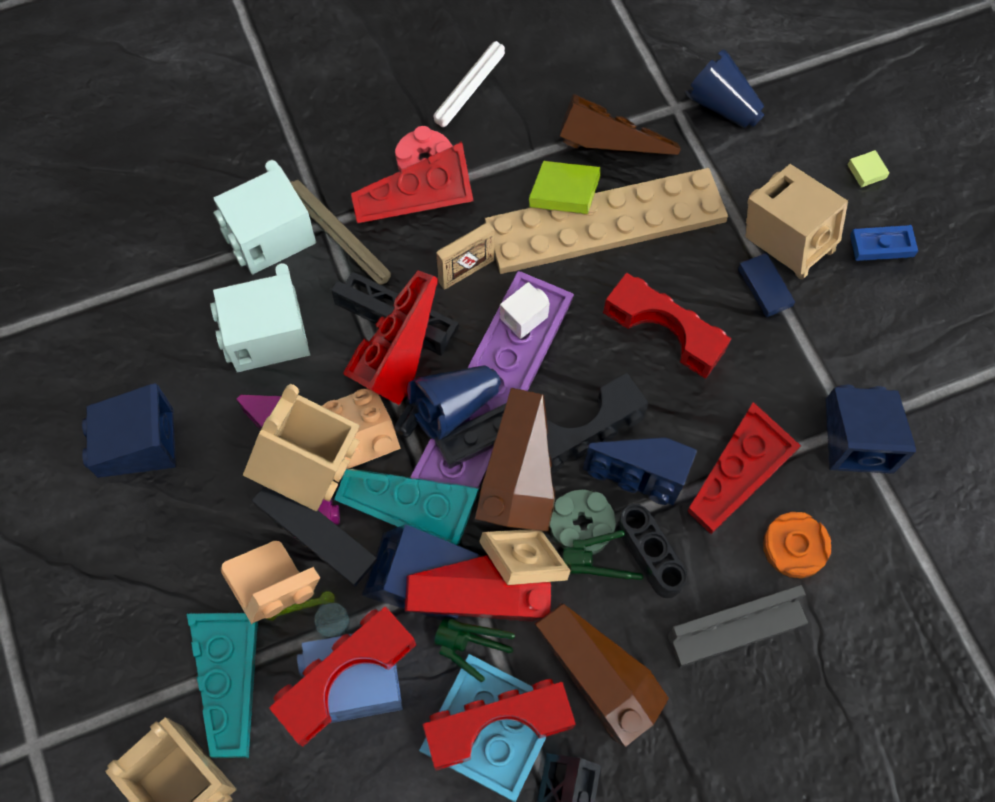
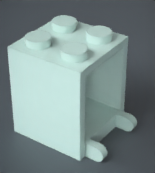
M273 160L268 161L265 165L267 173L213 198L218 209L213 213L220 225L223 237L234 249L233 253L240 266L247 265L252 275L316 244L307 209L282 168Z
M282 263L276 266L277 276L213 290L215 302L210 303L214 321L218 322L219 330L216 331L220 350L223 349L226 362H232L236 372L310 356L296 291L286 264Z

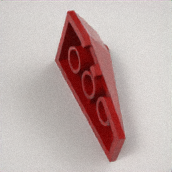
M419 270L415 273L396 297L394 302L395 309L386 318L382 316L376 323L379 329L370 341L363 339L343 372L345 376L398 405L401 404L403 398L408 395V382L414 380L438 278Z
M488 555L407 576L405 611L533 622L542 619L550 613L551 582L507 585Z

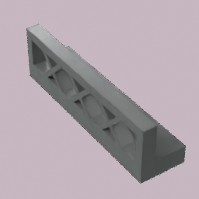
M802 585L674 626L667 636L679 667L807 625L808 621L799 602L806 595Z

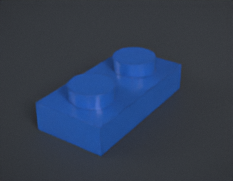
M912 225L853 229L850 234L856 261L915 257L918 252Z

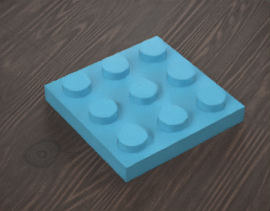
M469 654L465 661L482 674L485 680L479 682L461 668L439 712L450 710V714L454 715L465 711L463 706L468 703L484 700L485 705L499 701L498 695L504 692L518 689L519 694L533 691V688ZM496 721L485 727L476 737L472 747L471 760L450 766L449 768L508 800L516 802L546 737L539 739L529 727L517 721ZM425 738L419 751L432 758L427 738Z

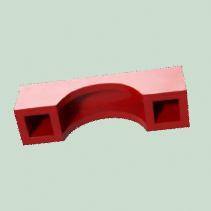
M628 273L624 275L605 302L603 313L627 329L641 323H657L671 330L681 346L680 363L705 379L721 359L731 341V338L719 327L709 325L701 320L695 312L685 310L674 303L668 295L658 293L650 288L643 279L633 277Z
M386 606L379 612L377 609L369 612L361 620L360 625L362 627L352 636L345 634L339 638L331 647L333 652L323 661L320 659L313 661L303 671L302 674L305 677L294 686L291 684L286 685L274 696L273 700L275 703L269 709L302 747L332 721L328 706L330 690L335 680L345 670L359 664H374L390 670L416 646L415 639Z
M547 679L533 684V691L519 694V690L515 689L499 694V701L485 705L484 700H478L464 705L465 711L454 715L450 714V710L430 715V722L424 723L423 727L435 770L470 761L476 737L485 727L496 721L513 720L529 727L539 739L573 729L576 723L563 682L554 684L552 679Z

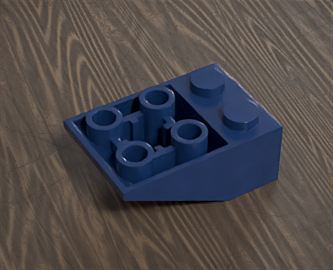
M666 437L590 443L583 470L588 471V474L595 479L602 481L608 479L616 482L625 491L631 493L638 491L646 494L650 500L657 504L674 505L685 484L697 450Z

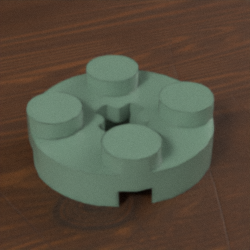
M574 490L556 500L549 529L555 543L564 549L565 547H573V539H588L614 532L616 519L611 505L603 494L589 490ZM580 515L585 516L586 519L591 521L585 531H581L579 525L573 524V521L578 520ZM610 541L588 546L586 551H592L593 555L604 549Z

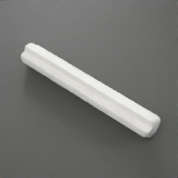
M495 41L487 48L434 113L433 117L436 124H439L441 127L448 125L503 57L505 47Z

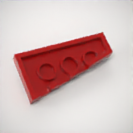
M462 142L351 193L357 224L473 202Z
M753 402L687 512L712 534L792 457L801 445Z

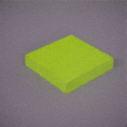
M543 161L529 197L530 207L588 214L600 179V167Z

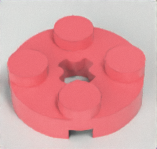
M419 126L413 132L405 135L395 149L398 170L401 171L427 159L423 158L420 160L419 154L429 153L431 157L451 148L452 144L443 134L430 130L427 126Z

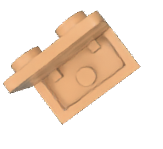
M368 388L360 389L354 394L338 400L328 401L322 405V407L360 425L354 437L360 440L351 459L345 456V459L350 461L347 469L401 449L391 418L379 394Z
M272 541L225 561L221 567L222 575L251 624L263 618H271L295 603L301 604L314 595L313 591L320 579L314 567L300 573L279 541Z

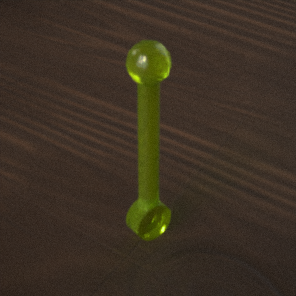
M326 591L319 598L308 600L301 604H293L283 609L277 615L266 619L273 621L279 615L319 604L330 606L334 603L335 597L332 592Z

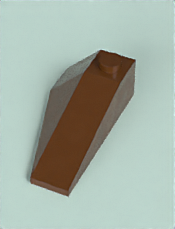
M575 94L572 95L560 128V137L564 138L563 142L574 148H579V145L586 148L678 155L681 150L678 143L648 128L642 127L639 131L635 129L637 125L631 122V120L623 116H616L614 119L610 117L607 108Z
M516 388L510 389L482 484L475 519L506 527L549 531L555 503V490L552 486L550 468L552 463L548 450V427L544 394Z
M565 604L559 605L535 623V626L612 740L626 747L654 725L669 698L646 666Z

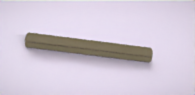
M291 181V185L307 209L309 216L377 284H386L391 277V272L301 181Z

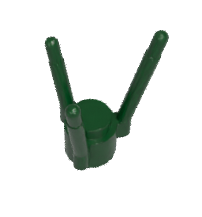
M623 530L588 539H573V547L564 548L563 561L571 570L570 574H591L635 580L643 579L641 573L593 567V552L586 551L588 546L623 537L625 534Z
M452 618L450 620L444 619L438 627L434 640L435 645L441 647L439 655L451 659L479 682H483L485 677L455 653L457 650L464 651L468 641L498 651L513 652V648L471 634L476 633L498 638L514 639L515 634L513 632L462 623Z

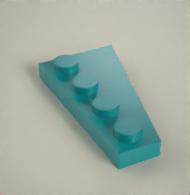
M349 468L346 469L334 500L397 527L407 524L458 546L481 488Z
M245 613L187 614L193 641L191 642L193 656L196 660L198 672V687L202 696L203 717L210 757L249 758L258 621L251 624Z

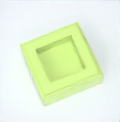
M876 150L852 158L847 164L861 187L884 180L889 175L888 169Z

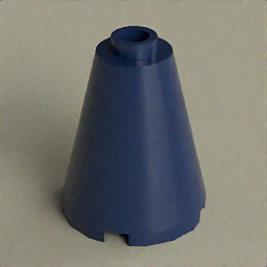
M723 49L718 53L722 58L716 61L712 59L691 83L690 86L694 90H686L685 95L743 128H746L748 125L753 128L765 115L761 111L765 106L728 52Z
M482 365L415 378L408 382L407 393L410 405L416 402L419 412L414 414L423 431L431 439L438 436L437 440L446 437L495 397L499 392L501 381L494 369Z

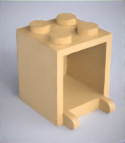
M789 164L781 172H776L762 188L754 190L748 198L746 238L793 270L799 279H804L808 275L809 268L825 254L832 255L836 251L837 244L842 238L848 200L798 168Z
M289 384L286 386L273 412L265 420L243 476L317 511L323 499L330 502L338 486V483L333 480L339 482L350 463L349 460L345 459V456L351 459L360 440L354 438L360 425L298 395L299 389L295 385Z
M166 717L160 722H154L150 726L151 730L119 760L111 761L107 765L109 769L105 771L129 802H231L233 799L230 795L237 790L182 725Z

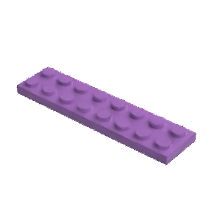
M517 272L502 302L529 282L535 289L539 288L547 295L550 303L548 318L520 339L500 319L499 306L468 368L486 365L490 369H494L501 381L499 392L460 425L507 403L511 388L528 391L571 305L573 293L523 272ZM430 439L411 478L480 488L493 448L449 469L434 439Z

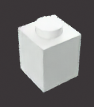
M528 282L500 304V319L522 339L548 318L549 299L541 289H535Z

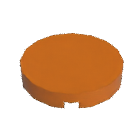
M789 512L780 515L768 526L763 537V550L768 562L778 572L792 578H805L815 575L825 566L831 554V539L827 529L820 522L818 523L812 519V516L802 512Z

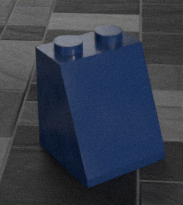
M150 384L87 406V418H84L82 421L83 433L87 438V448L83 449L82 455L85 467L97 478L176 468L173 407L157 384Z
M840 385L834 387L825 399L830 470L894 474L916 453L915 443L899 391L887 390L881 386L859 389L853 385Z
M404 524L383 533L375 555L378 561L370 570L362 596L405 609L408 575L477 558L478 554ZM416 612L442 621L444 619L450 620L451 618L455 620L459 617L457 615Z

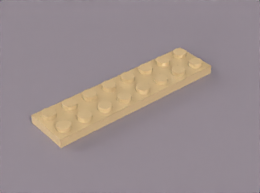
M709 168L595 193L588 214L531 207L485 218V223L489 222L495 229L494 256L499 273L504 274L725 223L728 214Z

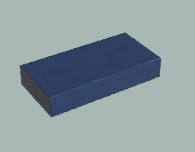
M767 253L739 264L738 270L766 317L794 306L795 300Z

